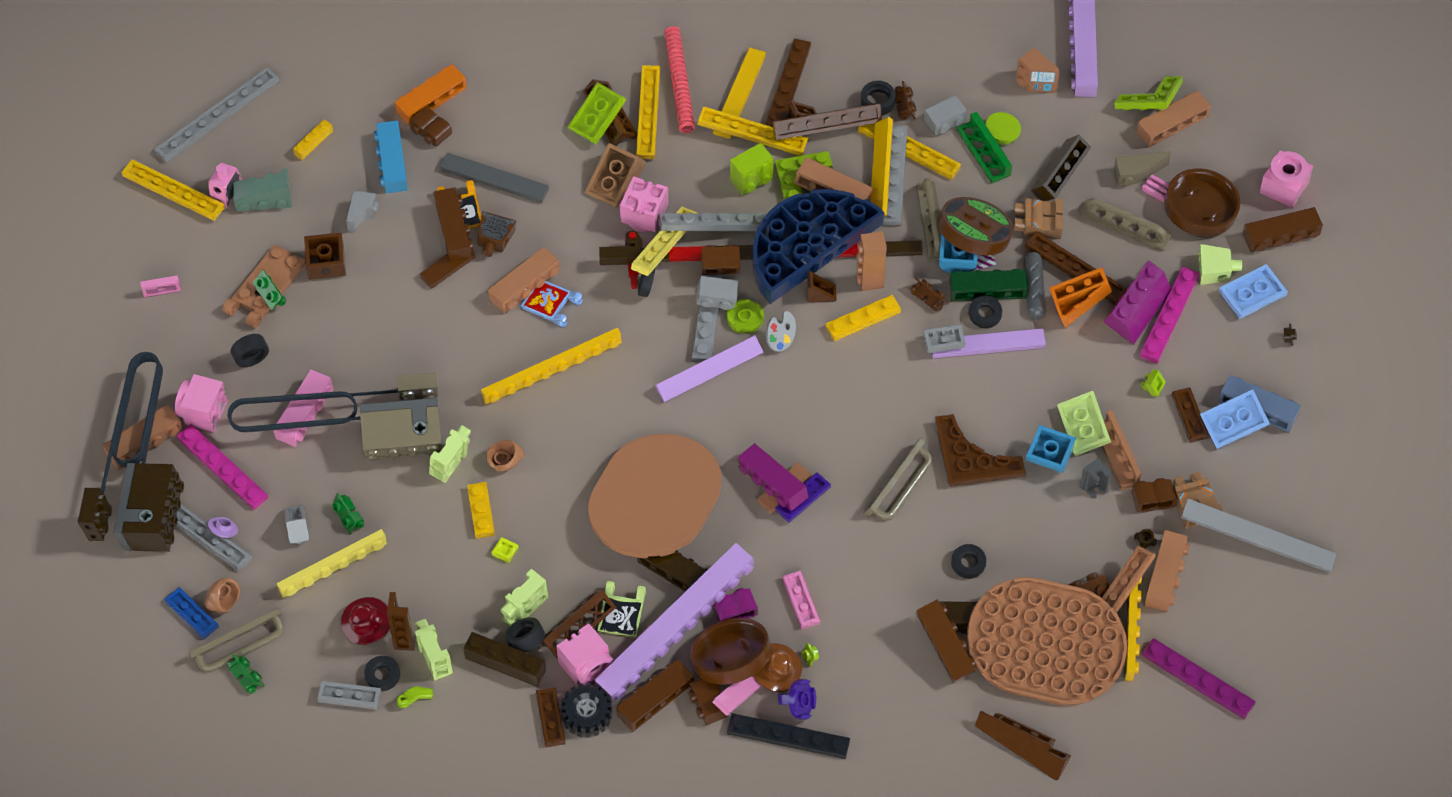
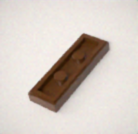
M471 251V258L449 262L448 254H446L419 274L420 278L432 289L475 259V254Z
M1191 388L1172 391V398L1190 443L1208 439L1209 433L1200 415L1201 413Z
M556 687L536 690L545 747L565 745Z

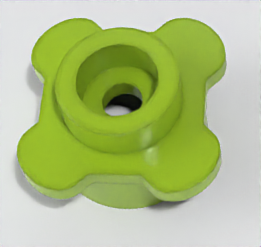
M805 643L801 656L805 662L807 661L808 666H812V662L818 660L819 653L814 645L810 646L809 643Z

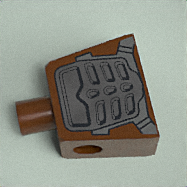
M482 211L478 246L483 247L482 254L484 256L492 257L494 251H504L516 230V220Z

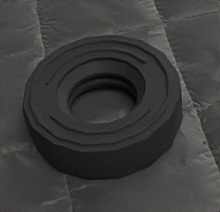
M655 268L648 276L641 274L638 286L639 296L648 297L654 280Z
M980 296L972 301L968 314L974 325L980 328H992L1000 322L1003 310L997 299L991 296ZM982 307H989L993 314L990 317H982L978 310Z
M964 544L953 552L951 566L958 576L972 579L983 573L986 567V556L980 547L973 544ZM970 555L976 559V564L973 567H966L962 564L961 559L964 556Z
M376 656L366 664L364 670L365 680L370 687L381 688V691H388L399 682L400 667L389 656ZM380 667H386L389 669L390 675L388 678L380 680L375 677V671Z

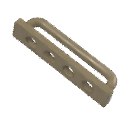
M926 178L923 182L917 183L916 188L929 262H939L941 232L938 228L940 209L935 182Z
M1097 198L1087 199L1080 210V216L1160 251L1165 250L1171 239V235L1166 233L1165 229L1160 225ZM1097 211H1102L1105 214V216L1098 217L1095 215V213ZM1117 218L1120 219L1122 223L1114 224L1112 220ZM1136 226L1139 230L1132 232L1129 230V227ZM1153 233L1156 237L1148 239L1146 234Z
M920 438L913 445L865 511V515L869 517L875 514L882 520L892 519L932 464L930 452L923 447V444L926 442L925 440ZM917 453L922 455L925 459L924 463L890 510L884 512L878 508Z
M277 608L189 652L191 661L195 659L197 665L202 670L210 672L228 664L231 660H235L232 656L233 654L240 657L279 638L284 629L280 619L282 612ZM270 621H273L276 627L274 632L212 663H206L202 655Z

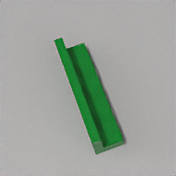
M977 111L970 114V121L958 126L957 131L991 184L1011 176L1012 164ZM972 128L974 134L973 136L965 134L963 130ZM973 142L982 143V149L975 148ZM982 155L990 156L992 159L991 163L983 161ZM991 168L999 170L1001 174L993 177L990 172Z

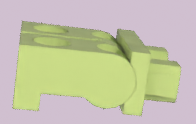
M461 425L457 431L453 429L450 431L441 452L437 453L434 451L430 457V475L444 483L447 482L459 465L461 457L464 459L467 455L468 444L470 443L468 438L471 434L470 429Z
M533 569L526 574L527 581L521 587L515 588L512 595L509 593L505 596L506 604L501 608V612L504 615L502 617L503 621L509 626L518 620L530 616L549 597L546 580Z
M426 619L416 622L415 627L417 631H415L417 646L419 652H423V657L434 681L452 674L450 655L447 649L441 651L434 624L428 625Z

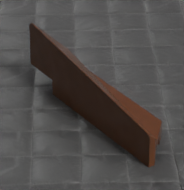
M984 711L979 712L975 727L1052 779L1057 781L1060 778L1071 755L1052 748L1056 741L1055 739L1003 714L995 713L994 716H991Z

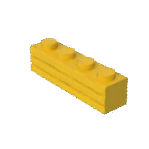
M323 119L293 148L294 155L303 161L308 154L333 132L332 124Z

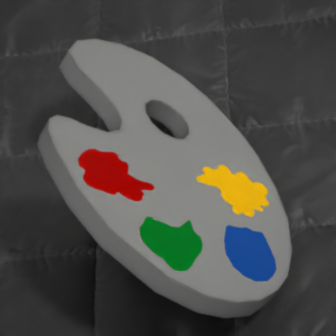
M789 311L782 313L781 323L773 317L767 325L766 341L769 348L775 352L786 350L794 340L796 322Z

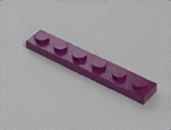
M1155 638L1151 640L1142 653L1144 658L1244 720L1255 706V700Z

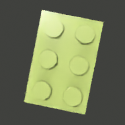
M1093 391L1057 404L1067 435L1076 437L1073 448L1075 456L1111 443Z

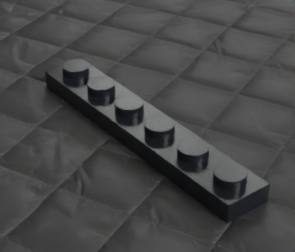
M734 713L731 714L727 729L728 735L846 759L850 744V738Z

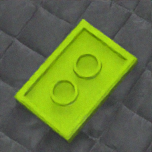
M597 82L567 128L597 145L626 99Z

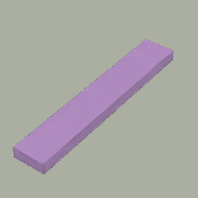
M1043 329L967 335L964 336L965 348L933 352L932 358L1045 348Z
M753 336L655 385L664 403L763 353V350L756 336Z

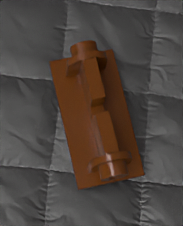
M902 81V87H895L898 116L902 120L912 116L915 120V111L917 109L911 98L914 94L912 88Z
M915 278L918 283L910 287L913 295L921 301L928 296L924 303L934 311H941L943 302L947 305L949 304L944 299L946 295L937 289L935 292L930 288L932 285L925 279L920 281L918 278Z

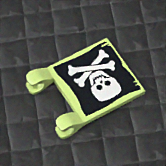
M607 581L605 594L617 608L599 623L597 632L637 638L646 596V587L638 586L636 599L613 596L615 583ZM603 601L601 612H605L609 608L605 601Z

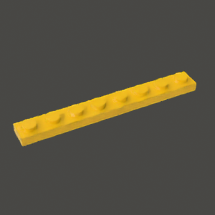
M617 327L481 389L482 400L485 405L494 403L506 395L514 394L519 389L529 387L541 379H547L559 371H565L568 367L580 364L592 356H598L607 349L615 348L622 343L621 332Z

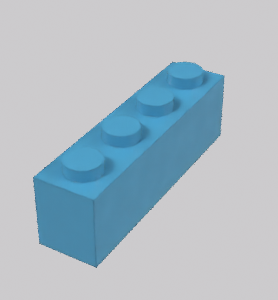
M398 120L376 123L377 131H374L375 142H379V146H376L377 157L381 156V160L378 161L379 172L383 171V175L380 176L381 187L385 186L386 193L408 191Z

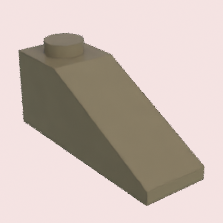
M1170 151L1116 157L1114 170L1118 186L1137 184L1168 166L1171 156Z

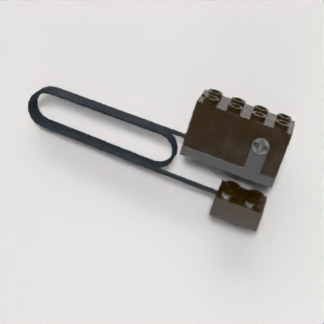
M140 352L130 360L101 489L84 488L78 524L88 541H104L105 534L108 533L109 529L108 518L112 514V506L108 503L104 491L113 455L117 464L126 467L114 534L124 551L170 552L171 544H174L173 532L174 527H177L178 524L177 511L181 508L180 495L184 491V482L180 479L179 472L176 471L173 464L146 463L163 376V367L158 357L151 352ZM155 362L156 370L140 450L134 458L120 460L117 458V451L135 372L141 364Z

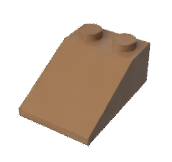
M608 143L584 193L617 208L623 200L633 176L639 178L646 161Z

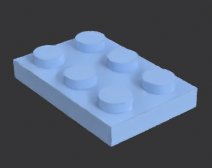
M1267 264L1219 288V293L1239 319L1287 296L1288 292Z
M1253 389L1200 414L1217 449L1270 425Z

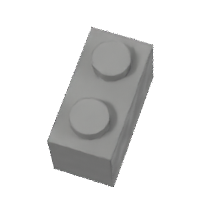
M956 95L924 110V122L935 136L946 133L949 129L966 122L967 110Z
M700 276L697 285L696 305L733 310L737 301L738 281Z

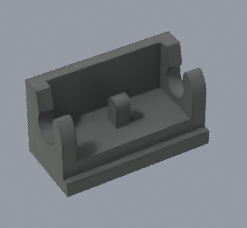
M1097 458L1083 468L1080 488L1084 489L1092 498L1097 497L1096 493L1093 492L1094 488L1099 489L1105 495L1109 491L1112 472Z

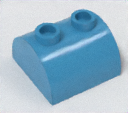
M941 234L940 268L947 273L956 271L973 272L977 267V254L959 249L947 241Z
M1039 425L1026 455V461L1064 473L1072 455L1076 437Z

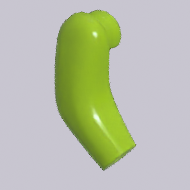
M419 686L411 687L398 696L397 706L403 709L419 699H433L434 690Z

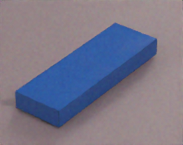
M180 587L164 599L165 603L203 639H206L219 628L218 623Z

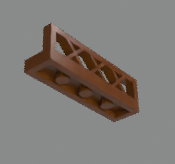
M592 79L582 92L587 98L597 82L612 90L609 82ZM621 107L605 131L607 138L614 146H617L623 138L635 139L638 136Z
M602 589L596 590L545 634V638L541 642L542 647H548L556 659H558L557 650L552 645L556 639L571 640V637H568L569 628L571 626H578L579 631L582 627L586 626L583 624V616L586 613L593 614V622L590 625L594 628L617 607ZM603 599L609 608L605 612H597L598 603Z
M390 592L387 616L394 650L414 651L415 641L408 607H399L396 592Z

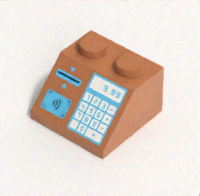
M1033 48L1018 59L1016 81L1019 86L1024 87L1028 92L1055 93L1057 91L1060 69L1036 48Z

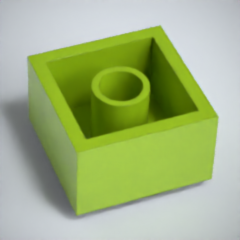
M762 143L730 159V181L742 196L753 192L763 184H768L773 179V157Z

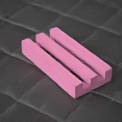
M1152 174L1150 179L1146 181V184L1142 186V191L1164 203V195H1166L1169 183Z
M178 275L140 282L144 297L181 291Z

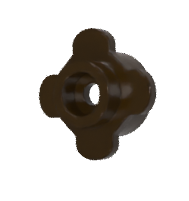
M1290 323L1289 327L1284 328L1285 343L1291 342V346H1294V340H1297L1296 329H1292Z
M1143 529L1134 535V539L1144 549L1157 544V539L1154 538V533L1151 529Z

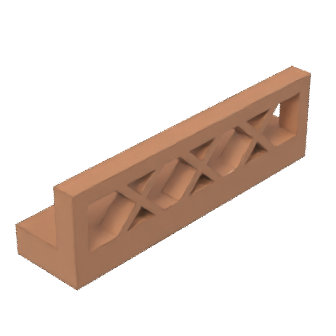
M1110 410L1107 411L1104 422L1111 443L1101 447L1120 489L1124 490L1133 487V485L1140 481L1141 472L1114 412Z

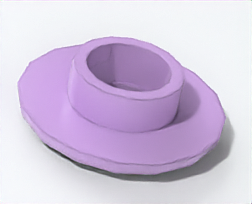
M216 517L208 522L209 530L216 536L231 538L238 533V527L228 518Z

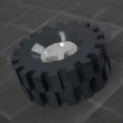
M582 683L579 684L578 689L573 686L571 693L567 691L565 698L561 701L562 720L567 729L570 728L572 734L576 731L579 737H582V734H586V738H588L591 733L597 736L599 735V730L604 732L606 730L605 725L609 726L610 719H612L611 700L604 689L600 691V686L595 685V688H593L592 683H587V687H583Z

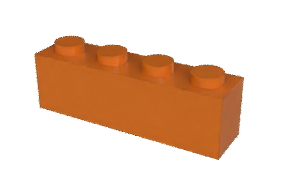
M453 64L443 68L439 73L429 77L421 85L414 87L406 95L399 97L394 102L396 113L410 126V119L423 107L426 106L433 111L466 89L465 76Z

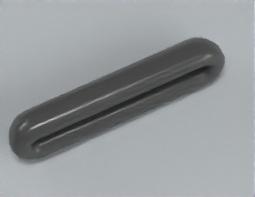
M1037 252L1028 253L1024 260L1027 280V311L1033 319H1040L1046 313L1043 260Z

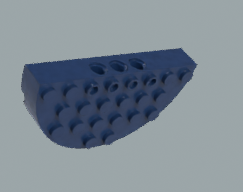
M831 189L811 190V193L802 195L800 193L795 194L778 203L763 218V222L757 229L753 244V275L764 298L770 304L807 279V272H817L859 242L861 234L875 231L883 225L885 212L869 200L855 197L853 193Z

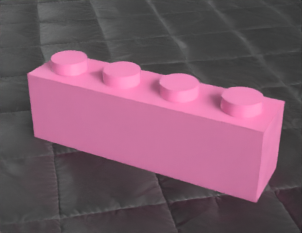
M310 370L296 394L333 392L334 387L330 377ZM325 399L291 401L277 424L315 420L317 412H320L324 406ZM308 427L274 430L275 439L296 447L299 441H303Z

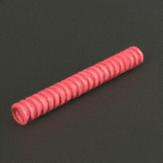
M670 26L665 29L664 34L680 132L690 133L694 131L695 125L680 29L676 26Z

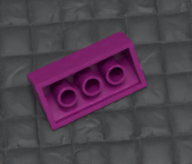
M1148 260L1140 268L1103 321L1133 345L1171 291L1164 271Z

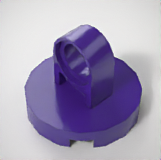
M797 679L792 683L789 694H778V705H789L790 712L795 719L807 720L811 718V709L816 707V690L810 686V680Z

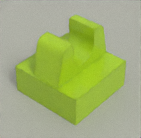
M1152 369L1150 374L1144 376L1146 381L1141 382L1140 385L1151 396L1158 397L1166 381L1159 370Z

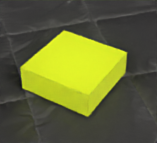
M501 537L492 551V556L510 563L519 546Z

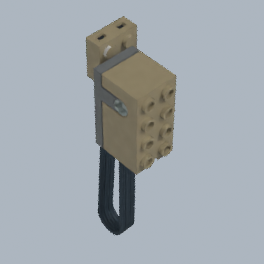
M436 373L397 376L398 389L358 393L336 391L242 398L230 405L227 414L230 425L235 430L245 433L338 425L353 420H361L363 452L365 458H369L370 461L380 460V457L397 459L400 458V455L417 457L422 453H427V455L431 456L434 451L438 453L442 450L438 399L434 398L438 396ZM399 393L400 400L403 399V401L361 404L359 405L360 416L355 417L357 414V404L353 396ZM347 397L354 404V410L347 418L245 427L238 426L232 421L234 409L244 404Z

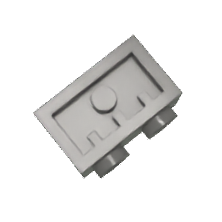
M961 325L929 328L923 332V342L926 343L928 353L965 348V339Z

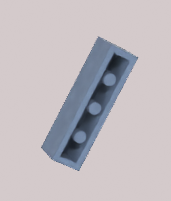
M1229 376L1221 391L1219 403L1223 404L1253 389L1270 425L1290 433L1299 415L1301 405L1293 400L1282 398L1274 392L1266 391L1258 385L1245 382L1239 377Z

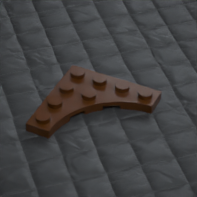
M954 414L935 417L949 487L1025 477L1026 471L1022 456H993L985 453V450L974 443L971 444L963 436V432L959 428Z

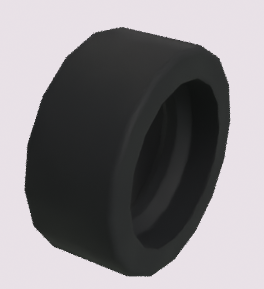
M880 80L867 83L861 92V106L874 104L867 97L872 93L880 92L889 97L886 103L880 104L881 115L883 116L891 112L895 105V90L887 82Z
M249 334L237 340L232 345L230 351L236 364L239 367L246 368L263 361L269 353V347L262 335Z
M533 617L516 621L505 633L508 645L523 652L533 650L545 638L543 627L539 620Z

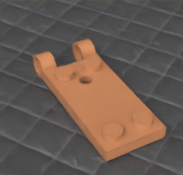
M274 244L234 296L226 300L222 311L233 316L238 308L242 306L251 311L246 318V324L257 328L270 311V308L261 295L255 294L258 290L252 282L264 270L267 275L271 276L272 282L280 293L283 294L305 267L306 260Z

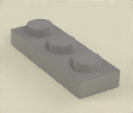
M321 681L317 700L320 703L378 710L381 688Z

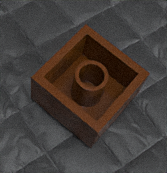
M342 232L304 236L306 269L309 280L346 276Z

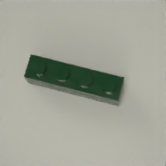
M996 269L993 271L950 272L951 302L973 301L980 296H991L997 300L1026 299V270Z

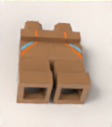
M1026 198L1025 203H1015L1014 215L1024 216V218L1014 219V230L1024 231L1023 236L1029 237V235L1033 236L1037 231L1046 238L1061 239L1063 231V199H1055L1054 202Z
M1200 472L1190 475V483H1185L1183 477L1173 479L1172 484L1177 498L1176 506L1180 516L1187 499L1223 511L1214 496L1208 478H1203ZM1182 519L1185 529L1198 525Z

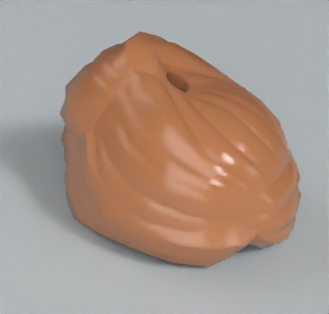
M502 440L488 448L486 460L490 467L496 471H508L513 469L523 459L525 453L523 448L516 442Z
M221 578L215 581L207 592L204 601L206 608L220 613L231 610L240 596V587L237 581L232 578Z

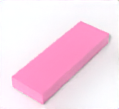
M801 570L782 576L783 584L800 628L805 629L820 624V619Z
M752 676L730 685L714 699L713 703L728 716L760 689L762 685Z

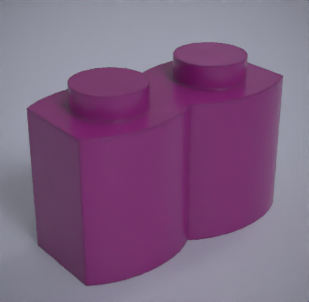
M739 588L733 594L725 595L719 603L715 602L713 604L718 622L732 618L750 619L758 615V607L750 588Z

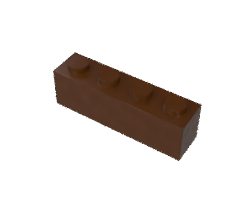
M455 187L434 191L435 204L449 262L471 258V250L474 247L472 238L468 239L467 236L470 234L468 223L464 224V220H466L465 210L460 208V205L463 204L461 194H457Z
M1312 207L1247 223L1244 225L1242 235L1250 252L1263 251L1266 248L1279 247L1290 242L1296 243L1306 238H1315L1321 234L1323 224L1316 208Z
M937 599L917 609L916 615L952 682L955 683L976 671L974 667L977 664L972 655H967L965 651L967 645L962 637L958 638L956 634L958 629L953 620L949 621L946 615L948 610L943 602L940 603Z
M678 659L674 663L670 662L660 674L653 675L647 684L643 687H638L633 692V695L618 703L616 707L618 718L634 732L689 689L690 683L694 682V675Z

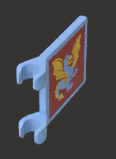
M545 281L542 287L535 288L531 292L530 296L524 300L520 307L553 321L558 326L564 328L568 323L565 321L567 318L565 315L558 313L568 299L576 305H580L583 299L581 298L582 294L579 292H571Z

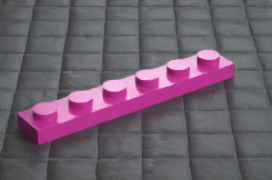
M1182 266L1141 351V358L1158 364L1200 275L1199 272Z
M192 424L177 435L178 441L253 510L268 499L267 493Z

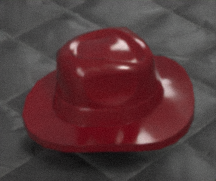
M363 597L351 602L345 608L341 617V625L346 638L357 645H367L382 639L390 629L387 604L374 597Z

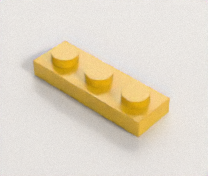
M487 482L468 484L475 538L495 536Z

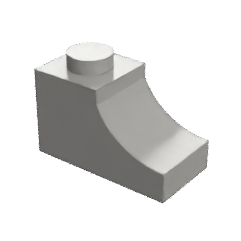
M353 191L346 220L348 232H356L357 227L363 221L374 219L375 212L379 210V201L376 200L375 193Z
M304 505L285 508V519L290 544L305 543L309 540V532Z

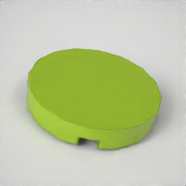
M993 113L987 118L985 123L998 144H1011V142H1015L1021 133L1019 121L1008 113Z
M750 299L737 300L734 309H729L726 314L727 323L730 328L741 334H750L759 330L764 321L763 308L759 303H754Z

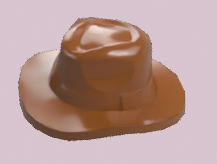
M771 643L772 653L768 663L753 676L760 685L771 691L787 692L790 690L792 683L800 679L802 663L798 655L786 645Z

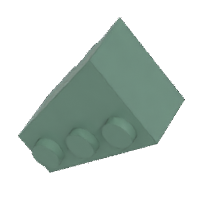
M287 168L282 169V173L272 175L270 172L266 173V177L256 179V177H251L234 182V204L236 211L292 207L291 184Z

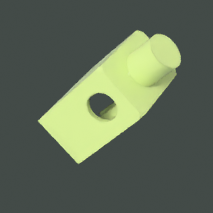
M1200 244L1198 254L1200 285L1230 281L1232 271H1242V260H1231L1230 249Z

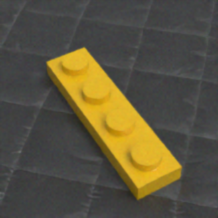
M890 295L827 322L825 327L833 341H837L901 313V307L894 296Z

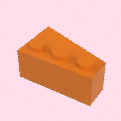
M1103 267L1049 287L1065 328L1112 292Z

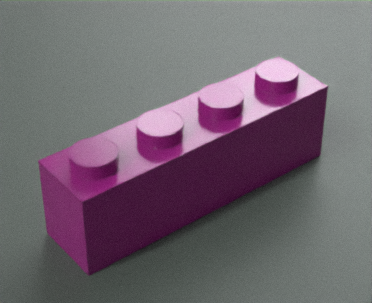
M754 443L738 456L740 471L744 475L748 474L756 485H761L769 496H774L782 507L792 511L808 498L806 486L757 444Z

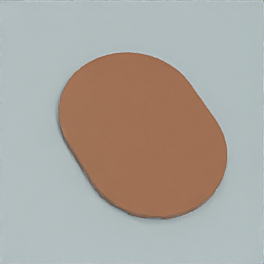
M654 434L629 442L611 458L590 495L588 515L594 533L598 535L606 546L614 551L637 558H648V556L658 555L662 557L675 553V550L683 546L686 547L697 537L720 496L722 477L718 462L704 446L692 439L679 435Z
M1033 577L1014 578L989 589L976 603L968 622L967 645L969 654L972 655L977 664L976 669L993 686L1013 695L1058 705L1083 704L1100 697L1111 688L1118 679L1125 664L1127 638L1121 619L1103 598L1083 588Z

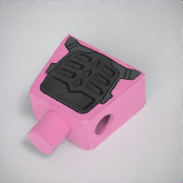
M220 163L216 166V170L209 180L210 197L223 203L226 208L234 197V182L243 180L236 167Z

